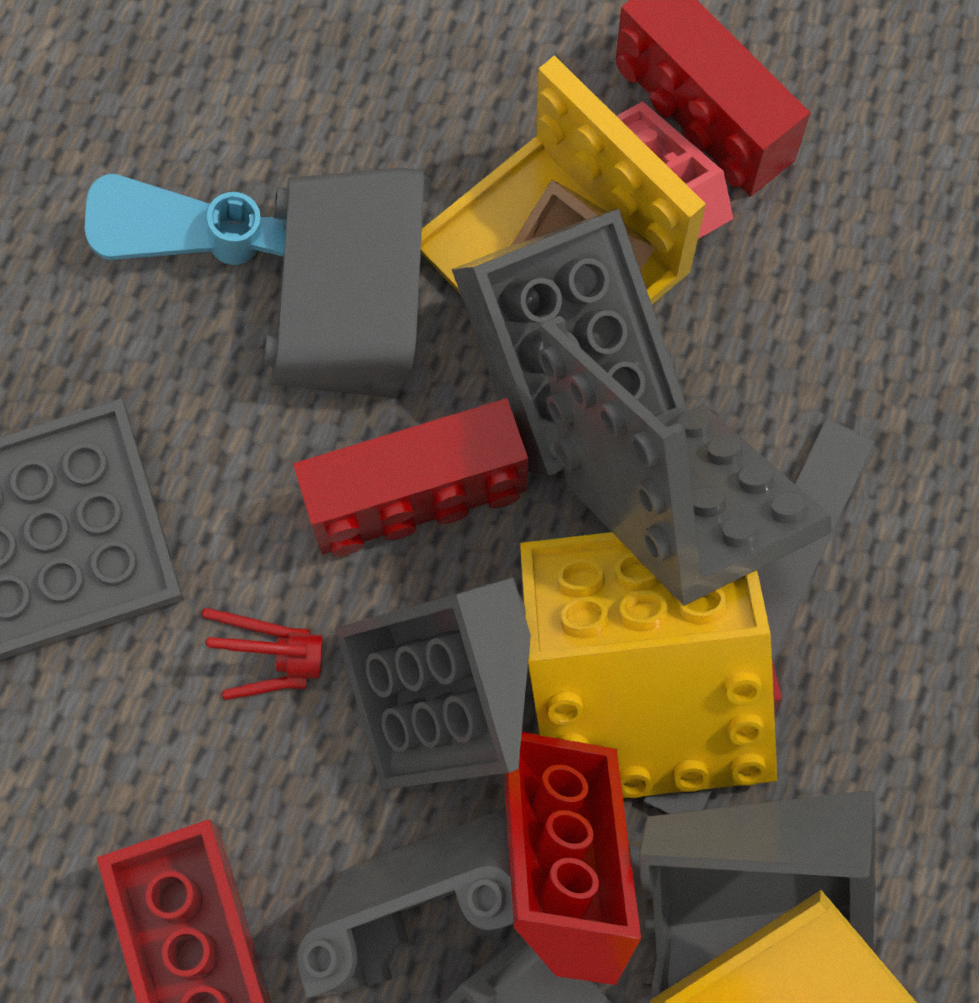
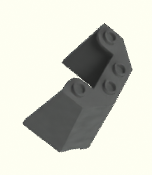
M857 791L647 817L642 841L632 842L630 856L633 879H641L642 891L652 892L653 899H648L646 903L645 932L646 935H655L657 957L652 984L643 983L640 1003H649L652 998L820 890L823 891L874 951L876 803L874 802V792Z

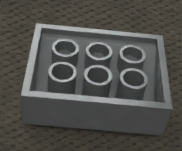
M614 209L509 246L451 269L498 399L507 398L528 456V472L549 476L564 469L554 449L555 441L559 440L557 426L547 407V397L551 395L549 378L544 373L539 360V351L543 349L540 324L555 317L561 316L566 321L568 337L662 423L688 410L619 209Z
M514 577L389 611L335 628L382 790L505 774L518 770L531 635L525 618V605L518 594Z

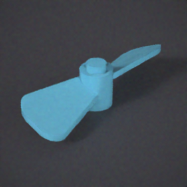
M106 174L99 177L91 185L87 194L85 212L86 239L92 251L106 260L212 252L223 263L239 265L251 260L257 251L284 257L285 230H283V219L260 217L257 204L243 193L227 192L219 195L209 204L118 174Z

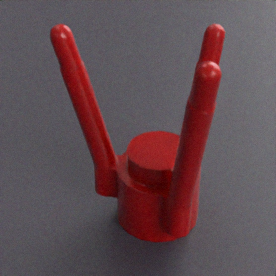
M204 608L201 614L206 619L279 637L277 643L217 637L206 639L205 643L208 648L276 655V672L287 673V676L225 689L222 692L223 699L231 700L287 688L306 689L307 678H321L323 635L310 634V629L289 628L211 608Z

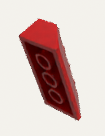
M522 732L519 768L504 774L514 928L555 976L616 985L641 940L617 749Z

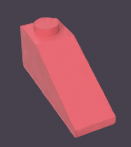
M643 101L617 115L650 150L706 203L698 239L734 219L724 171Z

